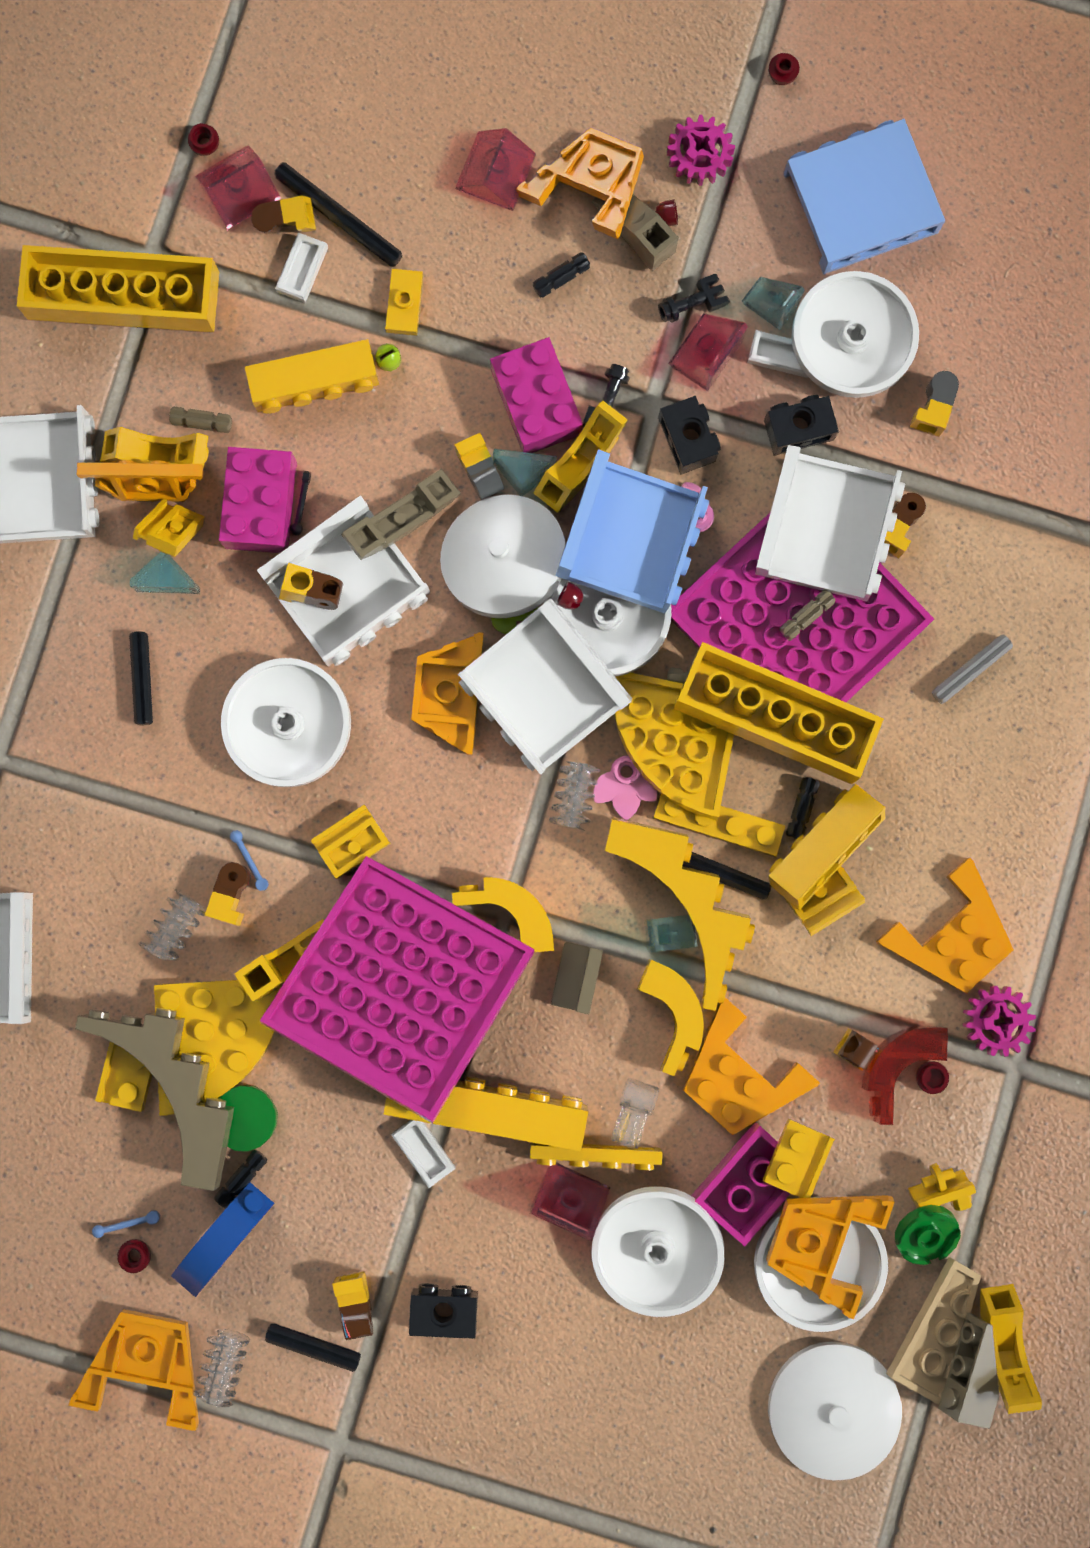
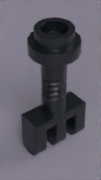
M712 274L698 280L696 286L699 292L676 301L670 296L664 298L662 303L658 305L662 320L664 322L670 321L671 323L678 321L679 313L705 303L709 312L730 303L728 296L715 299V297L724 293L725 290L722 285L710 288V286L719 281L718 275Z
M612 364L610 368L606 369L604 375L609 378V382L602 401H605L611 407H613L621 383L628 384L630 377L628 376L629 370L618 364ZM589 405L583 421V428L595 407Z

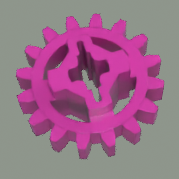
M699 115L697 122H693L690 117H687L685 127L678 123L675 128L676 134H670L668 143L670 145L667 147V156L671 157L669 167L677 166L676 176L687 175L686 183L688 184L691 183L693 178L698 180L699 186L703 185L705 178H708L713 184L716 180V173L724 177L727 170L726 167H731L733 157L731 155L734 154L735 145L730 143L733 135L732 133L724 134L726 126L724 123L718 127L715 126V117L713 116L708 122H704L703 115ZM681 144L684 145L683 150L686 151L684 157L682 156L680 150ZM717 144H719L721 149L720 157L718 156L719 151L715 148Z
M994 985L990 986V994L983 989L978 990L980 999L969 998L968 1001L973 1008L972 1010L963 1011L965 1015L970 1016V1021L962 1023L963 1027L971 1028L972 1030L967 1036L968 1040L978 1039L975 1048L983 1050L987 1047V1054L995 1056L999 1050L1001 1056L1008 1057L1009 1048L1016 1053L1021 1052L1019 1043L1029 1044L1031 1041L1026 1036L1027 1032L1036 1031L1034 1027L1029 1026V1021L1036 1019V1015L1027 1013V1010L1032 1006L1031 1002L1021 1003L1023 993L1015 992L1011 996V987L1007 986L1002 988L1001 993L998 986ZM1004 1000L1010 1002L1015 1007L1017 1012L1010 1011L1007 1008V1003L1004 1002ZM987 1004V1010L980 1016L982 1009ZM999 1016H1004V1022L1000 1023L999 1026L994 1025L995 1019H998ZM1017 1026H1019L1017 1032L1012 1037L1011 1033ZM981 1030H988L995 1042L986 1038Z

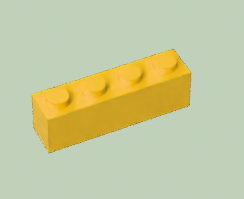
M369 339L245 366L252 403L257 412L262 411L266 414L278 412L281 410V407L292 404L296 407L306 406L312 403V400L319 398L326 400L337 399L343 395L342 393L355 391L356 393L368 392L373 389V386L379 385Z
M856 783L849 791L844 789L834 801L835 806L828 813L822 812L813 822V829L806 836H799L792 844V851L787 857L776 860L769 870L770 875L768 877L772 888L798 910L810 900L885 819V806Z

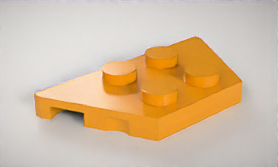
M120 460L118 463L77 462L76 475L81 479L95 478L96 487L111 493L112 496L121 501H161L164 498L168 501L185 502L189 493L195 489L196 479L202 480L203 464H169L161 460H154L150 463H136L131 460Z
M482 632L473 634L474 636L459 642L447 644L438 650L429 651L417 656L411 715L413 722L473 756L478 698L475 695L470 697L459 684V681L462 679L458 674L482 655L484 633Z

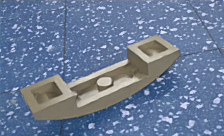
M440 469L418 483L414 491L372 518L365 517L342 532L341 536L360 560L365 559L391 546L419 528L452 503L461 493L445 472Z

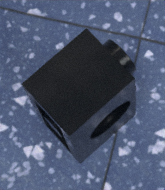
M696 395L660 408L658 419L680 475L716 462L719 454L718 451L721 450L720 442L715 432L710 433L706 423L709 422L707 409L703 403L699 405ZM693 429L698 433L699 438L689 440L683 435V431Z
M811 395L803 398L800 401L801 403L789 406L785 402L770 408L771 411L767 412L764 423L773 456L786 453L788 445L803 449L834 441L839 433L829 396L819 398V395ZM793 419H804L808 427L804 429L796 427Z
M429 1283L419 1284V1288H413L410 1299L409 1336L475 1339L478 1291H471V1286L454 1285L452 1290L438 1289V1285ZM439 1303H448L452 1307L453 1313L448 1317H442L437 1314L435 1306Z

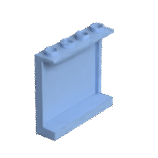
M905 119L896 122L893 120L885 121L874 130L868 132L863 130L857 131L846 140L837 143L835 141L826 142L818 150L809 153L806 151L798 152L787 161L784 176L785 178L791 176L822 255L819 265L823 275L938 234L946 221Z
M598 450L555 576L666 613L671 604L676 606L680 597L682 587L677 586L680 575H686L691 562V558L686 555L689 546H695L700 533V529L695 526L698 517L703 519L707 511L709 500L704 498L708 487L703 486L699 493L608 462L610 453Z

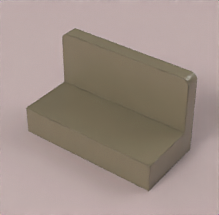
M569 942L564 943L551 1000L552 1005L589 1015L603 950Z

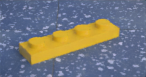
M660 794L653 819L774 857L777 856L785 830V825L724 806L720 807L717 820L706 818L685 810L662 794Z
M531 1142L530 1159H537L536 1164L556 1165V1160L569 1161V1166L588 1167L589 1162H602L603 1168L619 1169L621 1168V1163L635 1164L634 1168L638 1170H654V1165H662V1150L658 1147L583 1144L582 1151H575Z

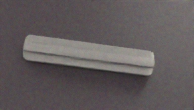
M1004 634L997 637L932 690L934 698L940 704L947 702L1012 649V642Z

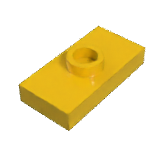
M392 269L385 327L386 333L417 336L423 271Z

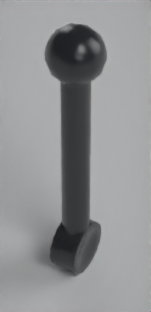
M309 471L303 472L295 523L290 528L291 533L294 535H300L303 531L301 520L308 485L311 480V472Z

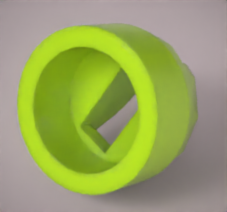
M386 343L377 349L375 355L376 362L382 370L393 371L399 367L401 355L396 346ZM390 351H394L393 353L386 356L383 360H381L380 357H382Z

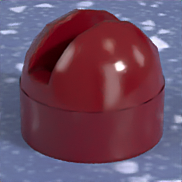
M675 199L661 202L656 207L655 212L659 214L668 226L678 225Z
M567 582L558 597L556 605L568 610L577 609L583 601L582 590L576 585Z

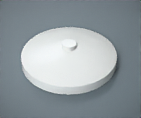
M842 272L823 279L805 295L793 320L792 346L800 367L819 387L839 396L852 398L867 397L887 390L899 381L908 370L918 349L919 324L910 301L893 283L868 272Z
M498 495L483 499L463 511L446 533L440 557L445 583L454 597L464 607L476 614L490 618H510L525 614L544 603L561 582L562 578L555 575L566 545L565 536L553 514L543 505L532 499L518 495Z
M563 578L553 594L546 600L548 601L551 598L556 604L567 582L576 585L582 590L583 601L577 609L568 610L560 606L558 607L614 676L631 673L648 663L661 649L668 635L671 622V605L666 613H662Z
M293 658L265 661L245 672L230 689L221 715L223 741L234 763L253 779L277 787L305 785L328 773L343 755L351 731L349 704L338 683L318 666Z
M660 1186L644 1187L622 1195L612 1202L601 1215L592 1241V1262L596 1276L604 1290L623 1307L646 1316H675L700 1305L716 1288L724 1267V1241L717 1221L695 1202L694 1197L673 1188Z
M781 1209L763 1229L757 1242L754 1257V1270L758 1287L769 1307L787 1323L800 1329L814 1332L839 1330L863 1318L879 1300L888 1274L887 1251L877 1228L851 1221L832 1275L833 1279L861 1286L863 1290L855 1318L851 1319L845 1316L839 1308L832 1304L828 1305L819 1299L816 1293L805 1286L802 1288L767 1264L766 1258L783 1210Z
M844 1342L813 1344L790 1357L778 1371L771 1386L768 1400V1416L771 1430L784 1455L800 1470L825 1480L856 1478L878 1466L892 1450L900 1431L902 1418L898 1389L893 1379L886 1374L887 1370L869 1352Z

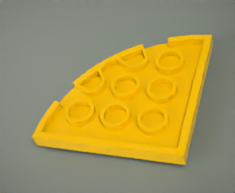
M635 673L615 676L632 697L631 703L615 713V721L621 741L634 766L659 793L671 802L697 815L717 820L734 734L673 709L683 683Z
M238 980L154 985L155 1013L157 1008L171 1009L176 1011V1017L185 1018L178 1057L181 1058L182 1053L201 1055V1061L209 1062L202 1102H206L207 1098H218L234 1088L261 1060L271 1044L275 1032L262 1025L260 1019L280 988L252 1002ZM158 1082L159 1116L175 1114L170 1101Z

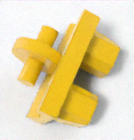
M937 1163L929 1165L931 1175L921 1178V1184L908 1188L909 1195L917 1208L929 1205L940 1206L951 1202V1206L955 1211L971 1208V1195L976 1193L973 1182L969 1181L963 1169L956 1172L952 1168L941 1171Z

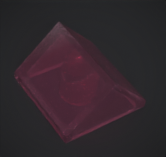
M507 128L478 131L456 184V190L513 211L519 198L516 188L526 181L536 153Z
M249 145L195 176L227 229L250 217L257 205L281 199L260 157Z
M703 313L668 364L706 391H709L742 344L748 326L745 322Z
M556 1162V1165L548 1166L530 1206V1214L588 1241H592L610 1187Z

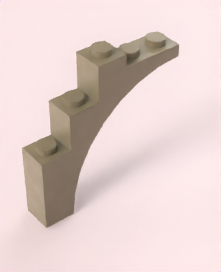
M157 1008L156 1013L145 1014L144 1024H141L142 1018L122 1015L121 1020L109 1018V1012L89 1010V1015L78 1016L76 1030L101 1036L124 1048L143 1063L160 1083L173 1107L181 1133L183 1152L181 1185L211 1191L216 1190L221 1182L234 1107L226 1106V1100L218 1098H207L206 1102H202L209 1062L201 1061V1055L182 1053L181 1058L178 1057L185 1018L176 1017L175 1010Z

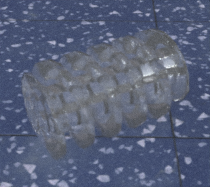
M566 761L570 765L561 766L559 772L567 776V778L557 780V785L565 790L557 791L554 795L562 803L552 805V810L560 815L550 817L549 822L556 826L585 831L580 827V824L590 823V819L582 815V813L593 809L591 805L585 802V799L595 798V794L587 788L588 786L598 784L596 780L590 777V774L599 773L600 769L588 764Z
M177 889L174 890L179 895L178 899L171 897L166 899L172 906V909L161 908L159 910L165 917V920L154 919L152 921L158 928V931L147 930L145 932L151 939V942L140 941L138 943L143 949L165 961L167 959L177 960L179 958L174 948L184 949L186 947L181 937L191 938L193 933L188 926L198 927L200 922L195 915L205 916L206 909L198 901Z
M220 1329L217 1330V1336L207 1337L206 1340L209 1344L215 1346L214 1349L203 1351V1355L211 1359V1362L201 1363L199 1367L207 1372V1376H198L196 1378L197 1383L203 1385L204 1389H194L192 1394L207 1404L218 1407L233 1406L230 1400L236 1396L234 1386H237L240 1380L237 1373L243 1369V1364L240 1360L244 1359L247 1353L243 1347L248 1346L250 1339L240 1332Z

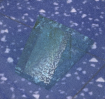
M759 277L742 302L778 330H781L799 306L805 290L799 285Z
M494 449L493 451L494 464L519 496H524L536 487L545 472L557 462V456Z
M162 552L156 555L130 579V587L136 592L200 594V587L169 554Z
M689 915L644 920L647 949L650 953L698 946L696 928Z

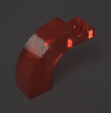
M929 1025L909 1027L892 1034L879 1045L880 1049L867 1070H864L862 1088L867 1091H874V1096H870L869 1113L870 1116H874V1122L880 1125H893L894 1087L898 1076L908 1065L921 1060L947 1061V1027Z

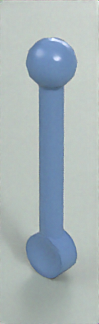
M238 830L232 831L230 840L237 844L256 879V888L260 891L266 890L269 886L268 880L260 875L242 841V833Z
M152 1210L146 1216L104 1227L96 1225L92 1229V1235L96 1238H101L104 1233L142 1223L156 1224L160 1219V1214Z

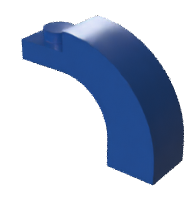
M249 1182L190 1250L171 1277L196 1297L270 1210L274 1202Z

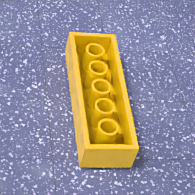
M23 245L17 308L27 320L214 333L220 272L213 258Z
M704 642L701 643L673 708L849 784H853L861 778L884 718Z
M466 1077L465 1082H457L433 1122L436 1125L582 1151L589 1111L587 1105L582 1104V1098L563 1095L562 1100L550 1098V1092L531 1089L530 1094L517 1092L518 1086L499 1083L498 1088L485 1086L486 1080ZM386 1097L383 1115L431 1123Z

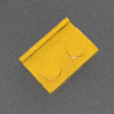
M163 498L134 528L133 539L138 540L142 538L146 540V545L176 557L203 527L205 516L177 504L174 507L167 504L168 500Z
M362 805L311 839L312 844H314L336 879H339L360 865L366 856L370 858L391 844L366 805Z
M842 865L800 910L785 899L810 936H813L865 903L864 896L858 891L857 886Z
M110 1042L95 1101L142 1112L144 1111L152 1074L143 1063L128 1051Z
M788 1118L763 1181L800 1198H811L835 1139Z

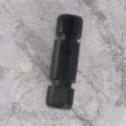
M580 252L572 257L571 262L567 260L549 271L547 277L541 276L533 282V288L537 295L543 298L551 293L552 288L556 290L574 279L576 273L582 274L590 268L587 256Z
M810 777L802 779L799 788L801 793L797 794L791 815L793 820L788 825L787 836L797 839L799 836L805 835L807 829L805 823L809 822L815 801L813 796L817 794L820 784L818 780Z
M254 1150L247 1157L246 1163L241 1164L225 1183L226 1187H222L214 1197L215 1201L226 1209L236 1198L235 1195H239L256 1176V1171L261 1170L267 1163V1158L260 1151Z

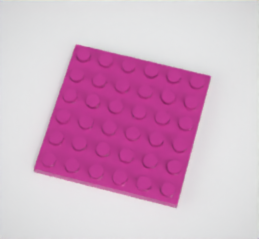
M769 513L680 595L676 606L671 604V620L698 649L702 642L847 702L919 635L934 618L879 562L876 574L882 575L877 594L871 593L868 601L831 593L836 600L834 605L827 611L823 610L821 616L807 628L800 630V633L794 639L788 641L781 634L780 627L789 619L792 620V617L811 600L815 601V597L822 590L755 574L770 517Z
M366 856L267 1008L260 1022L262 1025L433 1124L532 958L534 949Z

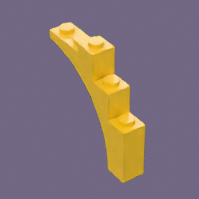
M612 817L605 851L627 858L652 872L673 891L686 908L698 932L704 956L705 981L702 1006L705 1009L716 1011L717 1003L723 1004L726 996L727 984L722 983L725 971L731 972L735 953L730 952V948L744 951L745 943L751 944L755 925L750 924L751 918L747 914L713 907L714 902H721L724 884L719 883V875L682 866L683 861L689 863L693 844L688 843L689 836L687 834Z

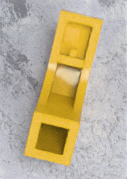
M605 401L600 402L571 447L545 472L533 494L558 513L586 484L597 451L611 452L619 439L618 435L628 419Z
M116 427L105 431L100 462L118 463L120 460H131L136 463H150L154 460H161L169 464H203L204 467L209 454L207 447L208 436L201 433H193L182 437L168 438Z
M483 877V891H478V885L459 886V892L452 893V903L456 906L495 904L507 909L518 923L522 943L533 948L534 952L554 951L552 928L544 908L529 891L520 885L501 878Z
M324 919L269 954L259 956L234 973L252 1002L282 987L321 927Z
M649 959L637 989L662 1000L673 1015L674 1034L660 1070L675 1076L677 1070L683 1071L689 1053L684 1052L686 1046L697 1051L700 1049L704 1029L702 1009L695 992L682 976L671 968Z
M1014 1284L981 1288L980 1316L982 1320L993 1326L998 1390L1001 1393L1008 1414L1041 1410L1042 1400L1025 1352L1022 1330L1024 1310Z

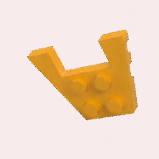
M590 128L560 152L561 157L550 166L546 164L536 171L537 176L528 184L525 181L522 182L516 190L520 198L539 206L543 205L558 182L602 199L606 202L593 219V227L599 232L618 239L644 158L643 151L640 147Z
M966 858L946 877L967 899L968 903L922 946L900 922H896L876 941L885 949L894 952L901 958L917 965L963 993H968L1014 950L975 863L971 858Z
M725 997L724 1003H719L713 1022H711L705 1041L697 1055L683 1091L729 1133L734 1135L814 1089L820 1082L796 1062L777 1085L773 1087L725 1043L747 1018Z
M881 1195L786 1199L766 1258L767 1264L802 1288L805 1286L816 1293L819 1299L828 1305L832 1304L839 1308L848 1318L854 1319L863 1290L861 1286L833 1279L832 1275L851 1221L886 1229L895 1203L893 1197Z
M123 1309L99 1348L92 1364L83 1376L76 1392L72 1395L68 1406L98 1412L101 1409L107 1377L172 1390L166 1426L196 1431L199 1420L188 1322Z

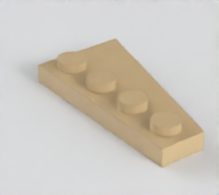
M951 1257L948 1258L886 1372L893 1380L940 1405L941 1395L946 1385L951 1361L956 1352L967 1312L971 1313L981 1278L980 1274Z

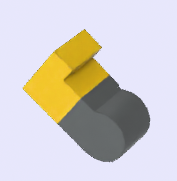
M940 371L934 375L926 387L928 399L925 408L919 407L915 412L910 424L911 428L938 437L943 433L959 388V381L954 373Z
M477 433L454 444L456 454L481 500L504 490L501 478L494 466L481 433Z

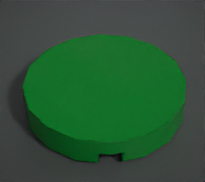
M240 1085L230 1089L219 1098L226 1100V1106L234 1107L227 1147L235 1151H251L261 1147L272 1137L277 1126L278 1112L273 1100L266 1091L256 1086Z
M936 1205L923 1206L911 1211L899 1222L895 1230V1244L902 1257L912 1264L919 1265L932 1264L930 1260L939 1258V1260L946 1258L957 1247L961 1238L959 1224L953 1213L943 1206Z

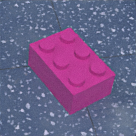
M550 337L490 358L492 375L523 456L579 436L583 430V423Z
M228 447L219 541L225 549L281 553L289 547L297 461L291 451Z
M756 1122L752 1124L691 1195L695 1198L696 1203L704 1208L715 1221L744 1247L790 1195V1193L763 1181L778 1141Z

